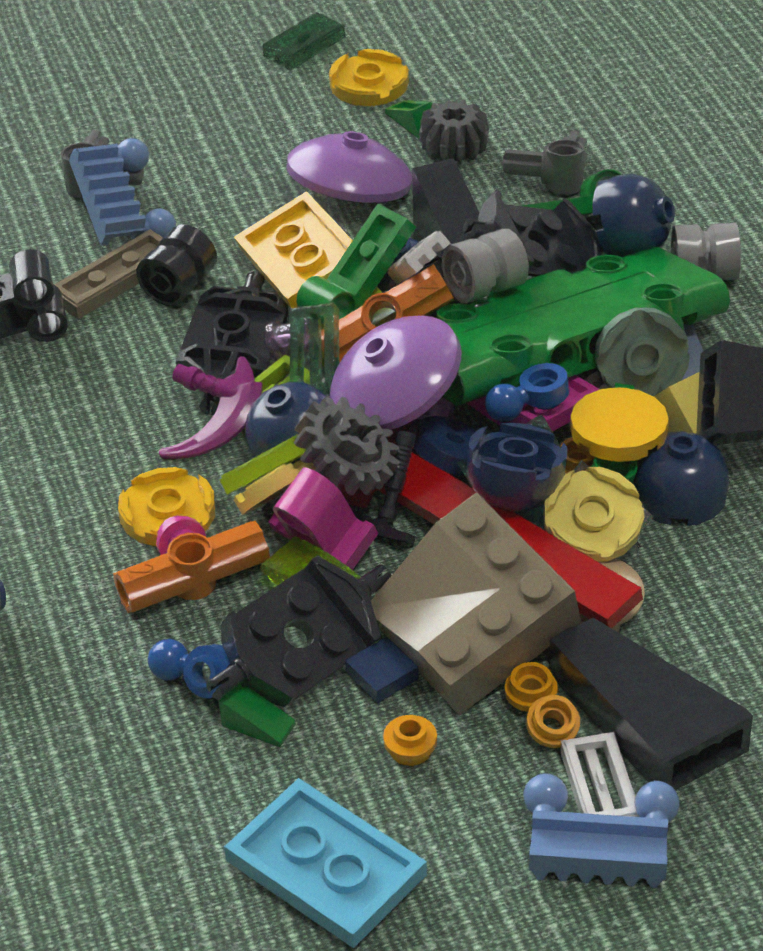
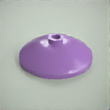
M347 131L343 134H328L305 141L291 150L287 158V171L295 181L312 191L329 197L354 202H386L403 197L411 189L412 173L405 162L387 147L360 132Z
M407 316L386 322L365 334L344 355L331 383L330 398L337 404L341 397H345L350 407L354 409L360 403L365 406L364 414L368 417L373 415L381 417L378 424L382 429L392 430L403 426L428 411L451 386L461 363L462 353L459 339L448 324L434 317Z

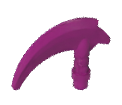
M245 357L238 358L236 372L224 379H217L210 374L206 375L202 369L194 366L187 367L178 364L175 367L172 375L174 382L182 384L184 388L192 391L199 389V391L204 393H210V395L220 398L215 414L204 428L179 444L160 449V457L165 459H183L209 453L231 441L246 427L247 414L252 403L262 394L263 384L262 382H255L254 374Z

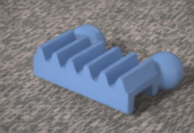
M128 138L119 145L110 144L73 149L69 158L101 246L108 245L113 237L131 235V238L134 239L149 229L164 237L176 226L174 216L165 209H153L146 215H139L140 201H134L135 188L134 186H128L130 176L128 172H136L143 169L149 160L148 148L139 139Z
M543 773L536 775L526 784L524 802L528 810L533 814L529 870L534 873L537 880H543L548 872H555L559 881L566 882L571 873L578 874L582 883H589L594 875H600L606 885H611L616 877H623L628 886H634L640 878L647 880L650 888H657L662 880H666L668 823L675 818L679 810V797L672 786L662 781H652L643 785L635 797V809L639 817L562 812L568 800L567 788L560 778L552 774Z

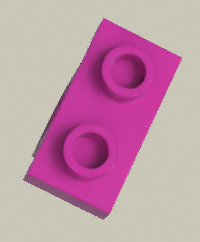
M305 467L301 469L273 507L274 514L268 521L275 532L351 573L379 534L372 523L356 519L343 494L331 481L318 472Z

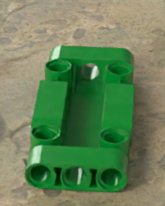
M655 247L625 257L614 255L596 256L586 262V270L574 274L566 270H556L528 279L521 286L503 292L491 291L489 296L475 300L471 304L457 303L445 305L438 309L437 319L444 321L454 331L459 339L462 355L457 375L442 397L452 404L459 406L485 397L489 390L498 384H510L518 387L520 386L519 378L526 369L537 364H557L566 370L568 377L596 368L594 361L596 342L604 326L618 314L633 308H655L669 314L684 330V324L691 325L725 313L730 304L728 288L719 276L662 248Z

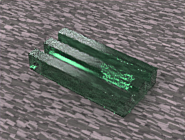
M316 12L262 44L263 56L268 59L274 56L275 63L280 65L285 62V68L291 71L344 39L345 26Z
M334 303L290 308V382H304V318L309 317V385L330 396L331 383L339 365V308ZM324 315L325 382L322 383L321 316Z

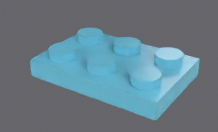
M300 778L291 784L224 846L227 862L352 948L427 876V861Z

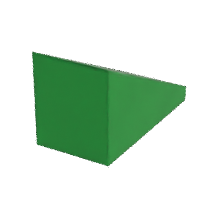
M403 100L384 110L390 118L420 139V121L423 112L431 109L432 102Z
M239 685L219 700L221 724L223 727L278 747L282 746L296 724L294 718L248 686L242 688Z

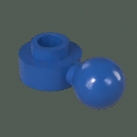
M543 363L534 365L521 374L519 378L520 386L498 384L491 388L485 398V408L489 416L499 422H510L516 419L522 412L523 405L525 404L542 410L552 409L562 403L570 393L567 372L557 364Z
M164 639L154 644L148 654L149 669L157 678L171 681L184 675L188 688L195 695L202 698H213L212 694L218 688L216 687L211 692L208 691L206 687L207 680L203 676V665L206 663L209 666L210 678H213L230 664L223 645L219 644L199 646L188 654L185 646L179 641Z

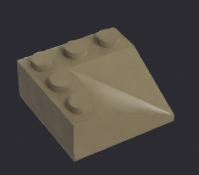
M477 492L434 524L371 600L380 631L418 666L419 673L459 716L503 683L516 666L530 662L550 646L551 638L559 635L565 629L575 627L581 623L575 591Z

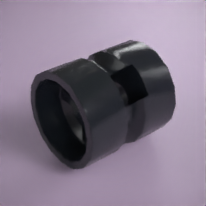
M179 224L173 227L160 240L157 247L151 250L139 262L136 268V277L140 287L154 301L165 306H176L182 303L192 292L195 285L201 282L217 263V252L208 236L198 228Z

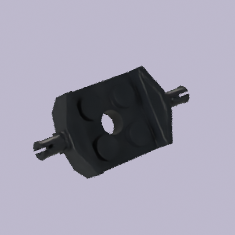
M495 190L482 204L478 219H467L463 226V232L467 233L465 235L466 238L478 239L481 235L500 229H510L516 233L526 250L529 263L528 276L532 277L556 270H566L572 274L586 270V262L593 257L601 256L602 252H604L592 225L568 199H563L554 210L504 204L501 192Z
M250 271L246 276L244 286H238L237 289L220 286L211 287L200 296L175 361L176 366L178 364L187 367L194 366L202 369L206 375L210 374L217 379H224L236 372L238 358L245 357L252 369L254 378H256L268 368L282 325L288 326V304L277 292L261 291L265 277L258 271L254 280V271ZM230 327L240 328L238 330L228 331ZM204 393L199 405L200 410L208 415L212 406L211 415H214L220 398L210 395V393Z
M315 556L305 568L237 613L232 611L221 623V641L230 664L225 670L206 681L208 691L211 692L218 687L212 696L220 700L239 685L242 688L248 686L272 704L286 707L345 666V660L375 644L381 637L370 597L380 590L392 576L390 571L381 576L387 568L379 564L358 579L320 556ZM295 627L300 629L307 638V646L297 648L288 643L284 636V628Z

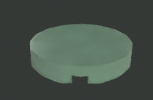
M633 308L618 314L604 326L596 342L594 361L600 378L609 388H614L615 383L634 385L635 390H640L654 397L669 386L682 380L689 367L688 340L684 330L669 314L655 308Z

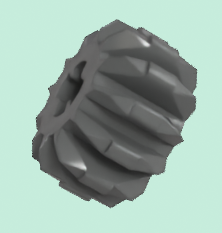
M448 99L445 104L432 103L431 109L423 112L419 135L422 149L428 151L429 158H442L443 161L453 158L454 161L461 164L463 159L476 160L478 153L486 151L489 121L487 120V114L480 111L478 104L467 105L465 99L460 102H452Z

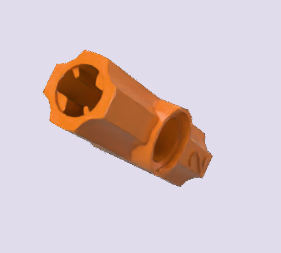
M433 264L386 293H377L370 296L362 307L317 332L314 336L331 366L336 370L348 350L365 334L377 327L372 324V318L379 309H393L396 312L395 319L407 316H429L438 311L439 308L453 302L454 298Z
M255 520L208 538L199 533H186L177 536L169 543L167 553L113 573L114 583L121 603L128 613L138 611L174 596L186 600H198L205 598L213 592L216 587V580L270 560V553L263 531Z

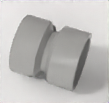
M736 223L710 224L707 231H702L698 224L673 225L670 253L719 276L723 281L739 279L741 245L738 225Z
M500 229L481 235L478 239H468L449 245L444 249L442 255V271L445 282L452 295L461 303H469L487 297L491 290L493 292H503L521 286L528 277L529 263L526 250L516 233L510 229Z

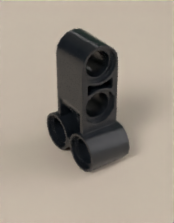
M22 250L11 258L9 263L10 273L0 275V339L28 331L31 337L38 341L49 342L57 340L66 333L68 327L62 292L57 286L53 285L47 256L39 250Z

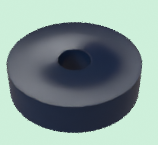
M428 416L421 420L415 435L417 436L414 449L425 461L441 470L454 475L468 476L470 437L476 430L463 422L449 417Z

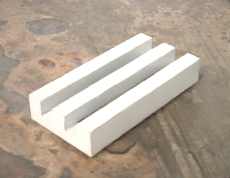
M435 231L418 242L388 269V275L398 285L421 270L423 265L437 256V253L445 249L450 242L441 231Z
M614 732L561 740V756L579 813L639 817L635 809V794ZM596 748L604 749L623 808L614 809L595 751ZM578 751L583 753L601 812H595L577 756Z

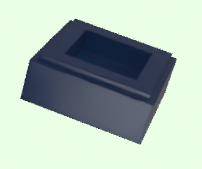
M388 637L381 639L345 660L346 673L376 703L381 702L419 679L418 666Z

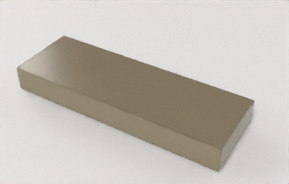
M149 229L54 284L62 292L65 310L77 319H80L139 284L136 277V268L139 262L151 250L157 247L163 237Z

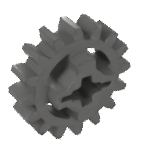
M327 396L324 397L320 404L314 401L295 426L294 430L299 435L295 439L294 444L299 448L306 449L300 458L301 461L313 463L316 467L314 471L321 475H326L330 478L329 481L336 487L339 483L343 484L348 495L353 496L358 488L366 496L370 495L375 488L381 490L399 465V461L394 457L399 451V446L388 442L393 432L391 429L381 428L378 424L381 419L379 415L368 417L364 414L365 406L360 403L354 409L350 407L345 397H341L337 404H335Z

